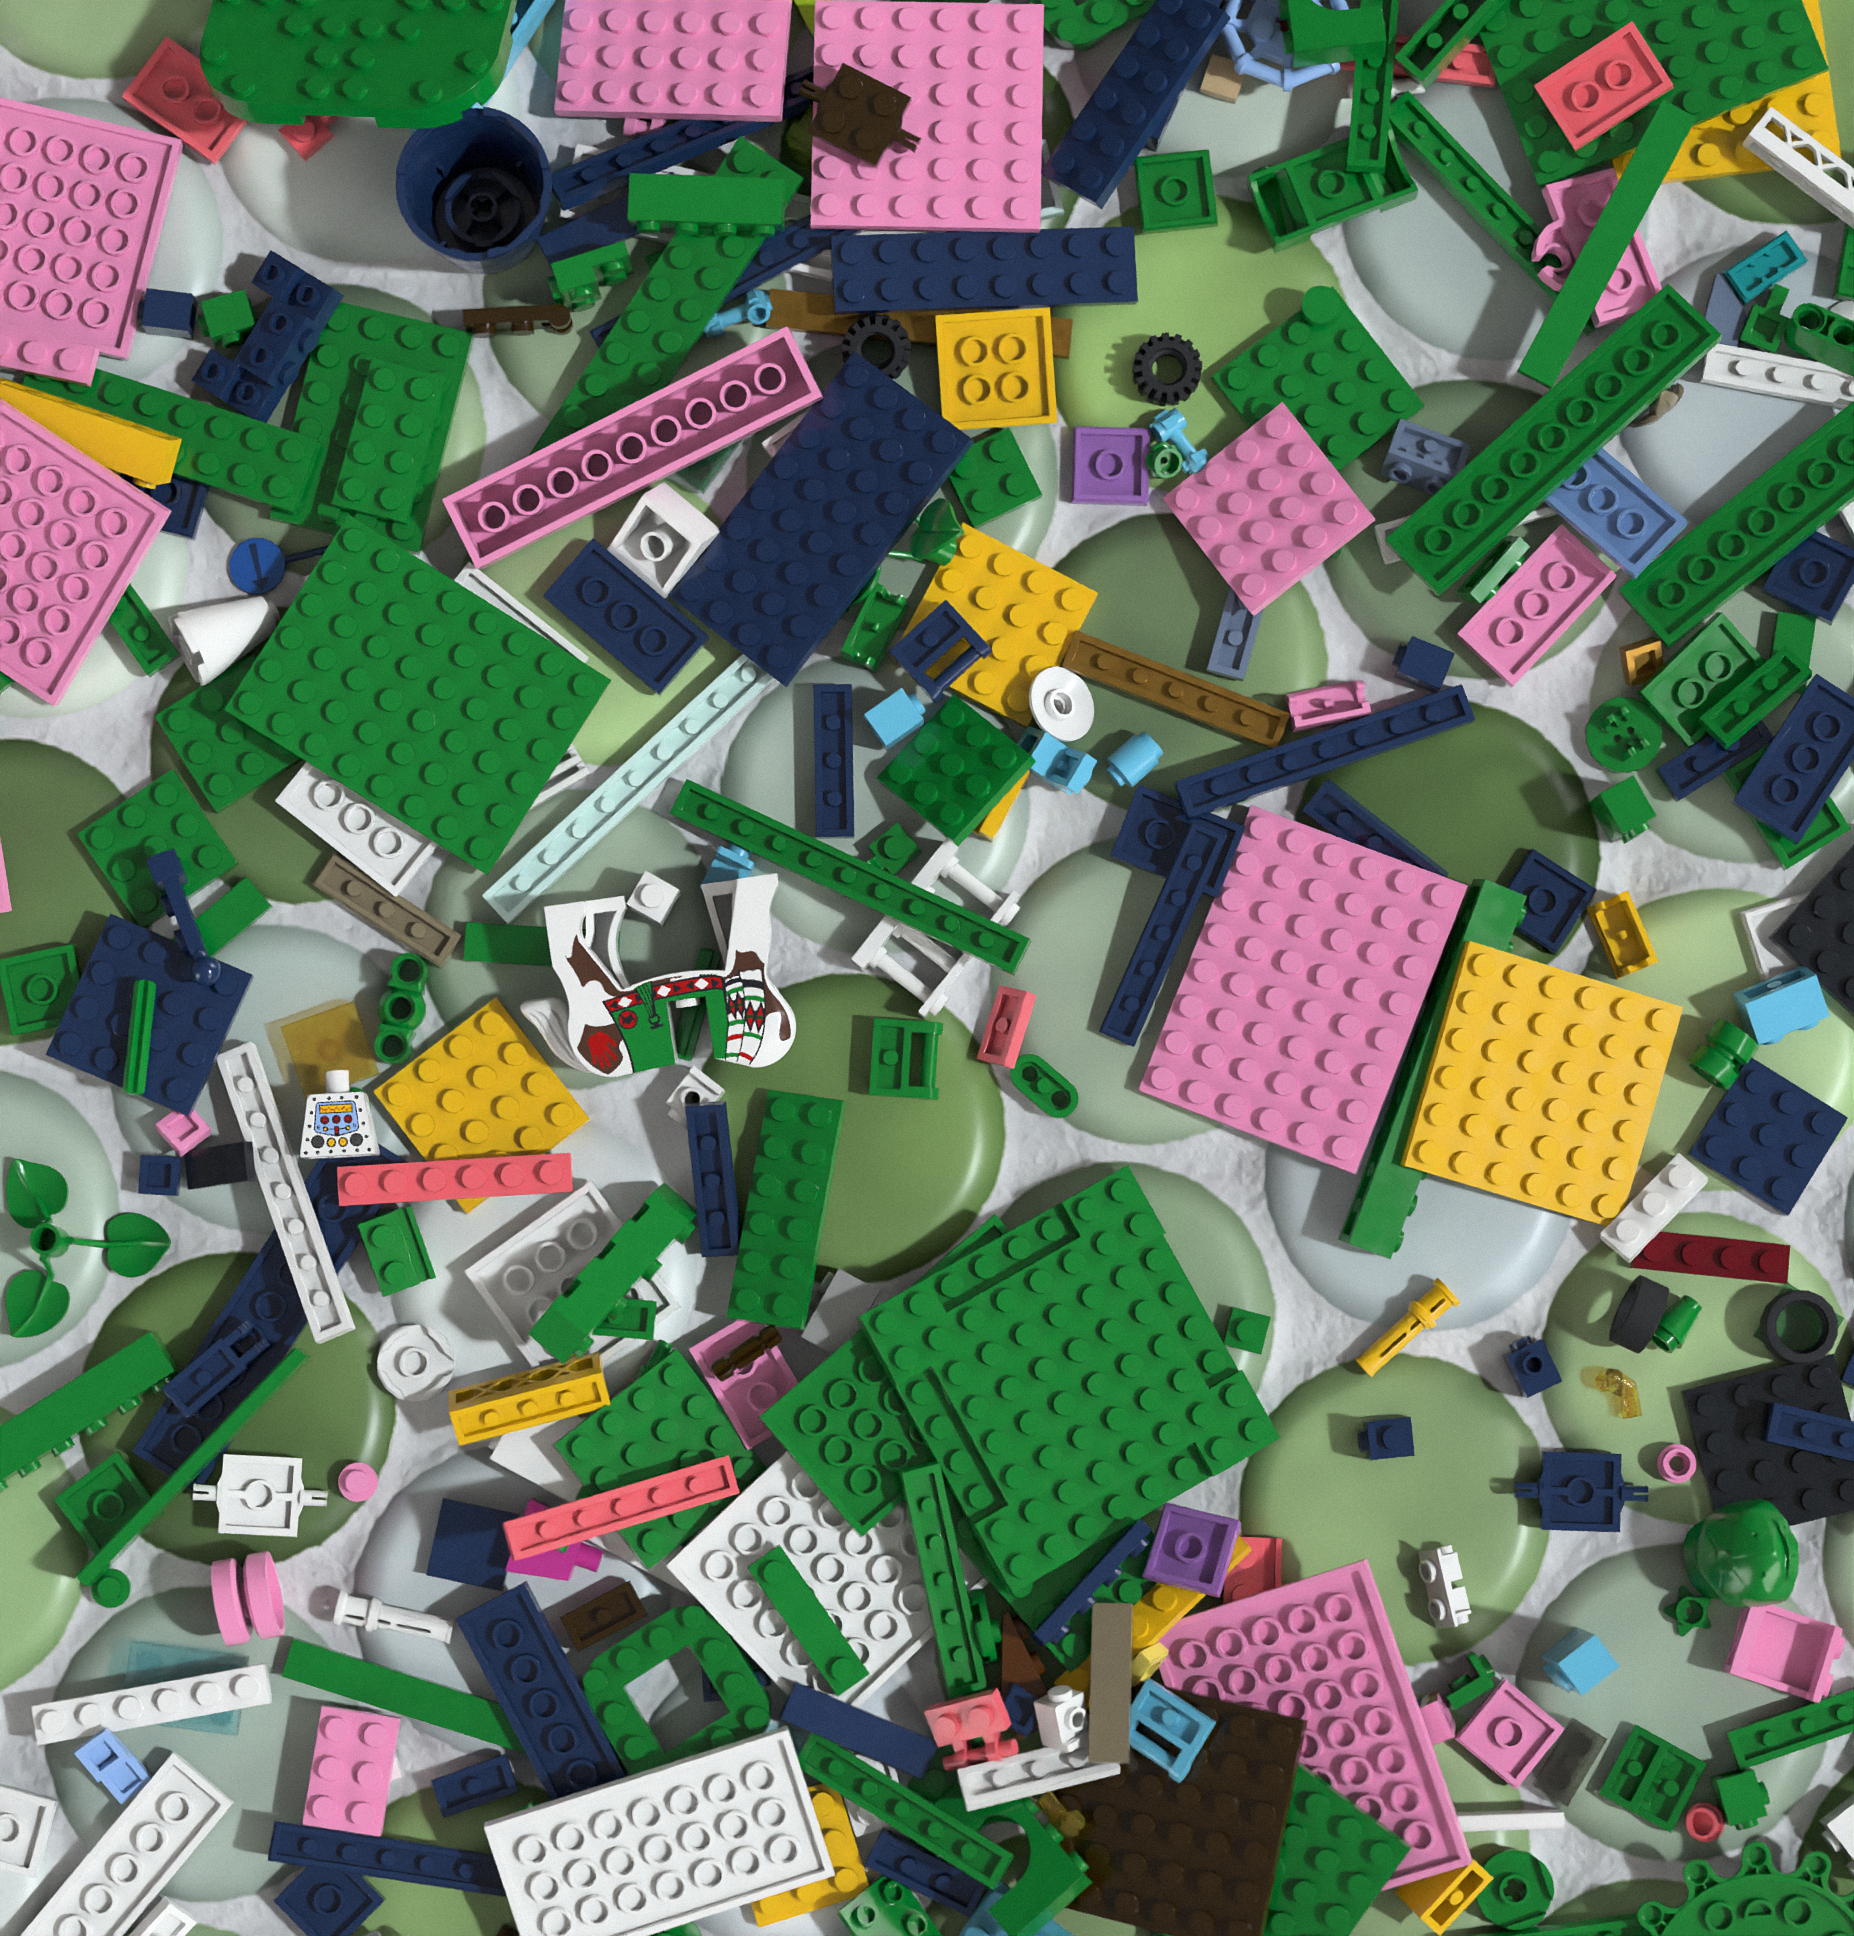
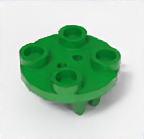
M1616 697L1603 702L1591 714L1584 730L1585 742L1590 755L1600 766L1614 774L1631 773L1644 768L1656 757L1662 744V727L1657 715L1646 703L1633 697ZM1627 728H1632L1633 734H1629ZM1619 736L1620 742H1616L1614 737Z

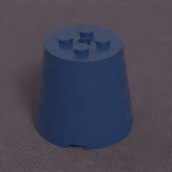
M483 107V109L470 108L461 112L463 119L436 128L417 129L409 138L402 150L396 168V198L407 226L427 247L465 271L477 274H496L520 264L537 245L552 193L551 170L540 141L521 121L497 109ZM480 209L485 212L490 210L491 214L488 217L481 216L479 218L477 212Z

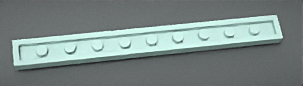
M742 654L492 885L482 897L510 925L775 678Z

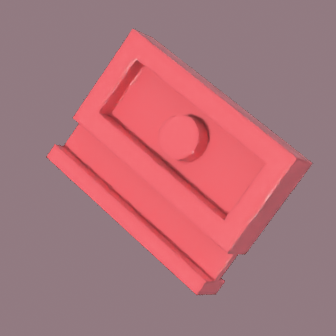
M1240 1536L1251 1547L1252 1551L1226 1575L1223 1584L1222 1605L1281 1586L1282 1538Z

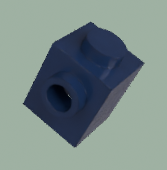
M1530 1335L1510 1343L1508 1346L1511 1351L1502 1355L1522 1398H1529L1562 1382L1543 1339L1532 1341Z

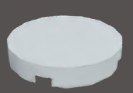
M420 1324L403 1326L389 1334L380 1346L378 1353V1376L384 1387L399 1399L411 1402L430 1400L442 1393L452 1380L455 1369L454 1351L447 1338L435 1328Z

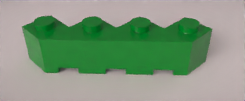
M665 1182L644 1201L639 1211L625 1222L598 1256H595L576 1276L569 1288L557 1297L528 1332V1335L562 1364H565L574 1355L580 1359L595 1342L590 1338L594 1330L608 1317L614 1321L629 1304L624 1299L629 1291L642 1279L649 1282L663 1266L658 1261L663 1253L676 1241L682 1245L697 1228L692 1224V1221L697 1217L696 1209Z

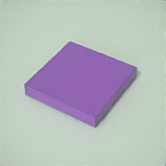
M1074 426L1071 504L1148 506L1149 469L1146 466V457L1150 446V428Z
M1165 1503L1143 1577L1145 1580L1220 1598L1240 1530V1521Z

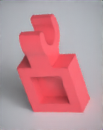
M306 115L303 125H284L279 129V132L299 155L307 161L334 137L328 130V127L342 116Z

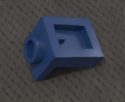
M1411 1417L1363 1421L1364 1429L1357 1431L1359 1452L1366 1453L1367 1460L1415 1456Z

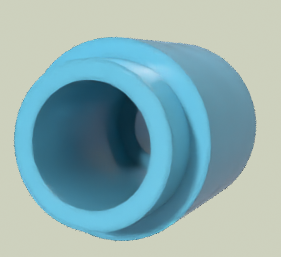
M1143 731L1138 736H1131L1106 759L1110 765L1106 772L1120 787L1126 783L1132 788L1159 764L1158 759L1164 753L1158 744Z

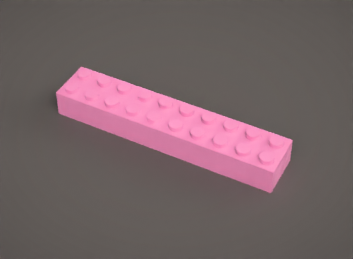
M786 326L442 499L476 569H484L824 399L791 330Z

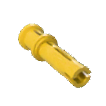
M1439 1278L1433 1281L1434 1286L1418 1301L1412 1300L1407 1307L1409 1311L1399 1321L1383 1333L1359 1357L1354 1359L1371 1378L1424 1328L1427 1330L1433 1329L1436 1326L1435 1321L1451 1306L1457 1307L1461 1304Z

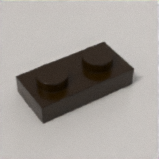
M631 1580L561 1616L560 1619L577 1652H580L646 1617L648 1613Z

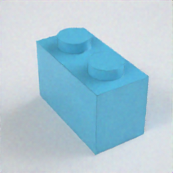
M1799 966L1733 993L1745 1032L1758 1045L1777 1043L1783 1039L1785 1034L1797 1029H1811L1819 1024V1020L1830 1016L1817 975L1807 967Z

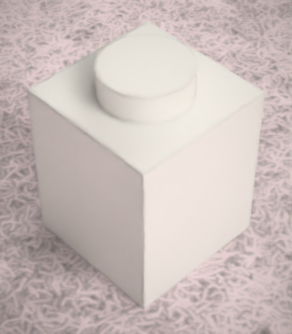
M645 870L626 904L632 911L663 927L680 898L681 892L676 887Z

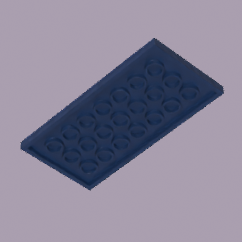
M855 351L822 393L824 399L814 403L718 529L720 531L719 534L668 594L674 601L785 687L790 684L975 443L969 436Z

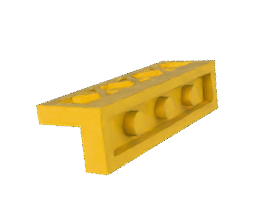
M599 1352L584 1355L580 1359L577 1357L569 1359L565 1364L557 1362L448 1391L449 1415L459 1446L599 1410L606 1404L611 1405Z

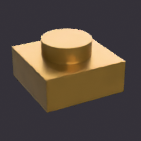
M1654 636L1619 647L1624 682L1630 687L1645 683L1664 664L1661 641Z

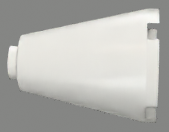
M262 596L177 612L168 616L172 636L181 635L178 637L181 646L178 650L195 681H200V686L211 682L270 637L277 627L276 623L281 621L273 601L269 600L266 602Z

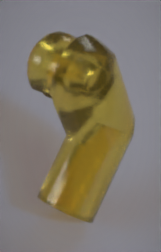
M1609 1368L1607 1371H1601L1597 1374V1388L1601 1392L1610 1391L1619 1397L1623 1419L1642 1416L1638 1389L1634 1380L1614 1368Z
M1052 1791L1047 1792L1036 1801V1805L1064 1837L1072 1838L1077 1836L1079 1830L1085 1826V1819L1082 1814L1076 1810L1067 1812Z

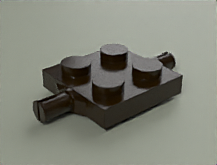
M842 63L834 81L826 89L806 79L803 81V87H800L798 94L818 103L817 114L808 129L810 135L875 168L878 167L885 151L894 142L914 153L916 152L917 145L920 144L922 138L902 129L903 116L912 101L910 96L845 63Z

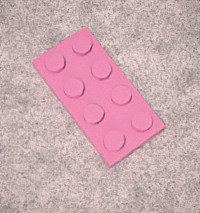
M1560 524L1497 593L1457 633L1456 637L1512 688L1618 575L1565 526Z

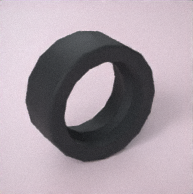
M1639 1275L1636 1277L1618 1307L1610 1329L1609 1340L1637 1354L1642 1352L1651 1340L1662 1318L1669 1297V1288L1644 1276Z
M1806 1290L1788 1291L1776 1296L1765 1307L1760 1319V1335L1765 1347L1777 1359L1789 1364H1808L1823 1358L1833 1348L1838 1336V1319L1833 1307L1822 1296ZM1794 1304H1803L1812 1308L1818 1314L1821 1321V1334L1818 1341L1812 1347L1805 1350H1794L1787 1347L1777 1334L1776 1322L1780 1313L1786 1307Z

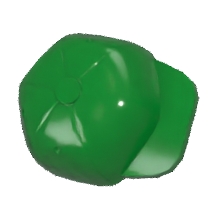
M1752 1499L1726 1504L1711 1512L1703 1521L1695 1524L1687 1532L1684 1540L1683 1554L1687 1574L1692 1585L1700 1594L1720 1600L1727 1606L1737 1608L1764 1607L1780 1604L1790 1597L1798 1576V1543L1787 1520L1769 1501Z

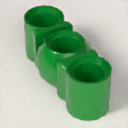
M413 953L400 954L393 960L391 978L387 984L390 988L381 995L377 1006V1014L381 1024L379 1023L378 1025L379 1034L374 1041V1050L382 1061L390 1065H401L411 1057L413 1052L412 1041L416 1036L414 1030L422 1024L426 1015V1003L422 995H425V984L429 978V968L418 955ZM407 962H416L420 968L418 977L410 982L403 981L400 975L402 966ZM400 999L409 1000L411 1003L410 1015L404 1019H395L392 1014L394 1003ZM391 1037H399L403 1042V1050L396 1057H388L384 1052V1044Z

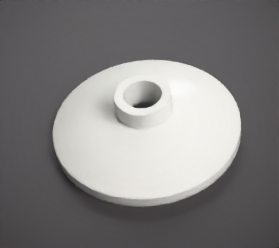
M1050 667L1040 672L1032 681L1029 691L1030 709L1036 723L1044 732H1047L1058 741L1071 742L1083 737L1089 731L1094 719L1093 699L1088 687L1077 674L1063 667Z

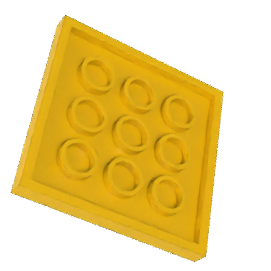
M962 523L961 527L964 530V534L955 539L957 547L952 560L945 566H939L900 640L941 603L947 600L992 650L988 657L984 660L982 658L977 660L948 688L1026 729L1033 719L1029 704V691L1032 681L1043 670L1061 666L1075 631L1080 630L1098 596V592ZM962 638L925 672L928 677L934 680L970 647L969 643Z
M497 997L373 1091L426 1161L547 1154L591 1120ZM490 1197L456 1200L466 1214H469Z

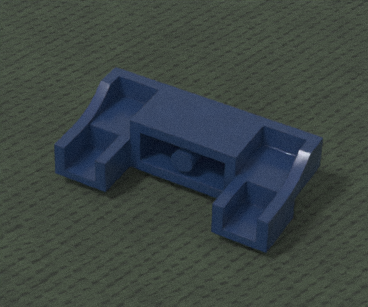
M272 250L266 256L251 283L273 297L235 360L231 361L210 348L191 380L252 419L265 423L269 420L289 385L297 379L300 367L309 352L313 351L317 346L320 334L344 297L343 294Z

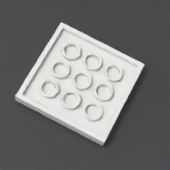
M592 1181L586 1183L464 1271L533 1369L560 1361L528 1335V1332L557 1297L569 1288L576 1276L595 1256H598L609 1240L623 1226ZM658 1273L649 1282H646L644 1279L639 1281L624 1297L627 1299L657 1301L655 1326L681 1308V1305ZM590 1335V1338L595 1342L584 1355L599 1352L603 1364L636 1339Z

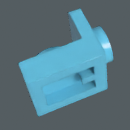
M731 843L727 849L719 845L716 856L702 884L749 877L755 866L754 862L748 859L751 853Z

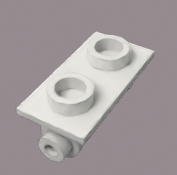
M1451 1545L1438 1547L1435 1550L1419 1551V1573L1426 1585L1429 1598L1428 1611L1434 1620L1435 1628L1457 1627L1459 1624L1469 1622L1468 1614H1471L1465 1586L1453 1589L1451 1586V1581L1463 1579L1457 1552H1453Z

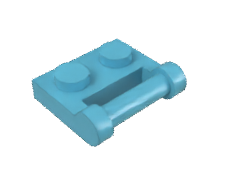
M1147 1679L1131 1705L1130 1746L1169 1772L1168 1776L1180 1783L1189 1772L1193 1760L1216 1722L1154 1680ZM1139 1721L1182 1749L1178 1758L1138 1733L1136 1726Z

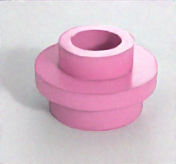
M1668 1445L1658 1455L1657 1469L1665 1480L1672 1483H1682L1689 1480L1695 1473L1696 1458L1693 1452L1684 1445ZM1674 1456H1678L1682 1460V1467L1678 1471H1673L1669 1465L1670 1459Z

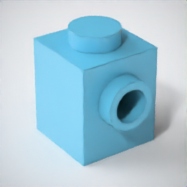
M901 688L866 712L864 720L887 751L924 725V718L921 714L926 712V710L913 692L907 696Z

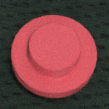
M1700 1802L1688 1810L1685 1824L1687 1831L1694 1839L1701 1842H1711L1723 1833L1725 1818L1722 1811L1716 1805L1709 1802Z

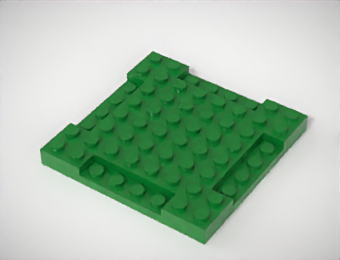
M1128 1165L855 1317L932 1458L940 1463L943 1478L1007 1593H1015L1130 1523L1280 1439L1243 1370H1238L1164 1237L1166 1232Z

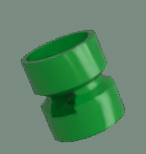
M1718 1018L1705 1035L1708 1043L1706 1045H1698L1686 1063L1703 1079L1721 1090L1728 1091L1740 1075L1738 1066L1747 1065L1759 1049V1045L1748 1034L1732 1023Z

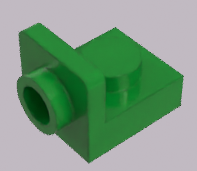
M1473 1651L1464 1654L1476 1675L1470 1678L1468 1673H1465L1447 1684L1450 1691L1443 1694L1451 1709L1457 1710L1495 1687L1490 1678L1495 1675V1672L1484 1654L1479 1657Z

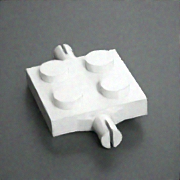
M223 1454L222 1475L217 1485L194 1484L193 1491L209 1493H193V1501H216L219 1510L218 1533L297 1537L298 1517L303 1505L327 1507V1500L312 1499V1497L327 1498L328 1490H304L301 1479L302 1458Z

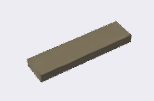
M334 852L312 883V885L441 969L463 937L402 896L398 895L395 897L365 872Z
M1094 1603L1092 1605L1089 1763L1129 1764L1132 1603Z

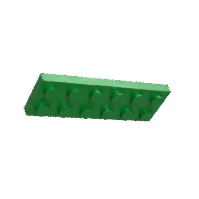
M768 1090L726 1315L728 1319L805 1331L846 1106L843 1100Z

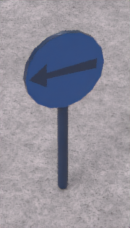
M251 538L240 543L233 551L229 561L230 575L233 582L242 591L253 595L266 594L274 590L282 582L286 572V563L322 555L329 545L284 556L281 549L272 541L264 538Z

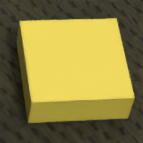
M1160 1642L1140 1651L1132 1661L1131 1687L1138 1685L1140 1681L1149 1679L1168 1656L1169 1651Z

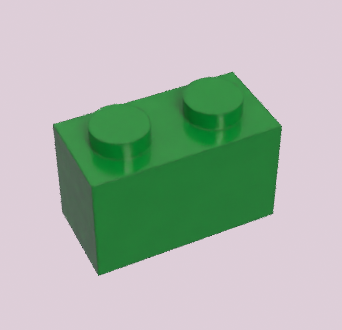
M1634 775L1603 791L1588 803L1610 843L1621 838L1625 844L1650 829L1647 822L1657 816Z

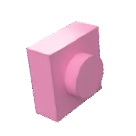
M193 1110L191 1117L172 1111L156 1123L158 1133L180 1157L211 1135V1128L195 1110Z

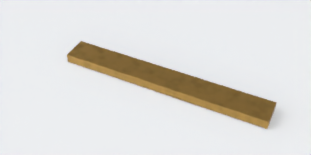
M770 288L769 298L773 309L770 310V317L767 320L766 327L767 329L780 330L788 326L791 331L845 336L852 323L854 324L860 317H866L870 314L834 315L833 295ZM992 311L877 313V315L886 314L890 316L889 318L898 320L903 329H906L911 343L937 346L935 315ZM1051 317L1053 358L1069 359L1073 319ZM871 335L866 338L888 341L881 335Z

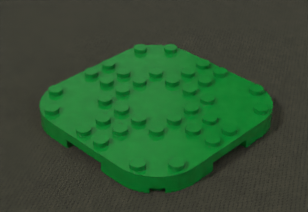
M213 0L201 40L199 52L200 65L213 97H216L223 104L227 112L246 121L263 124L303 125L306 115L372 117L375 119L378 128H436L463 119L461 112L470 109L477 102L483 106L499 88L506 72L513 44L510 28L517 0Z

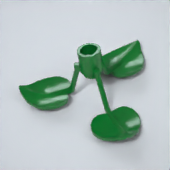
M938 498L926 507L921 516L918 515L915 519L918 528L915 529L911 536L910 552L892 550L887 557L913 559L917 562H921L925 558L939 566H945L952 560L957 547L955 539L963 535L964 530L956 519L951 503L944 498ZM881 565L845 612L849 613L851 607L864 600L873 590L880 576Z
M14 1159L9 1169L6 1185L8 1209L13 1220L18 1225L26 1229H33L30 1234V1245L36 1253L41 1254L39 1261L43 1263L47 1276L39 1271L29 1270L17 1275L11 1281L5 1298L10 1335L15 1338L38 1336L54 1328L65 1317L69 1309L70 1292L65 1285L53 1282L55 1273L50 1259L63 1256L70 1245L109 1248L107 1262L111 1269L121 1276L135 1278L150 1272L169 1250L171 1239L166 1230L158 1222L147 1216L137 1213H125L109 1222L107 1226L109 1241L69 1237L64 1229L51 1225L53 1220L50 1216L60 1213L68 1201L69 1189L63 1175L56 1169L46 1165Z

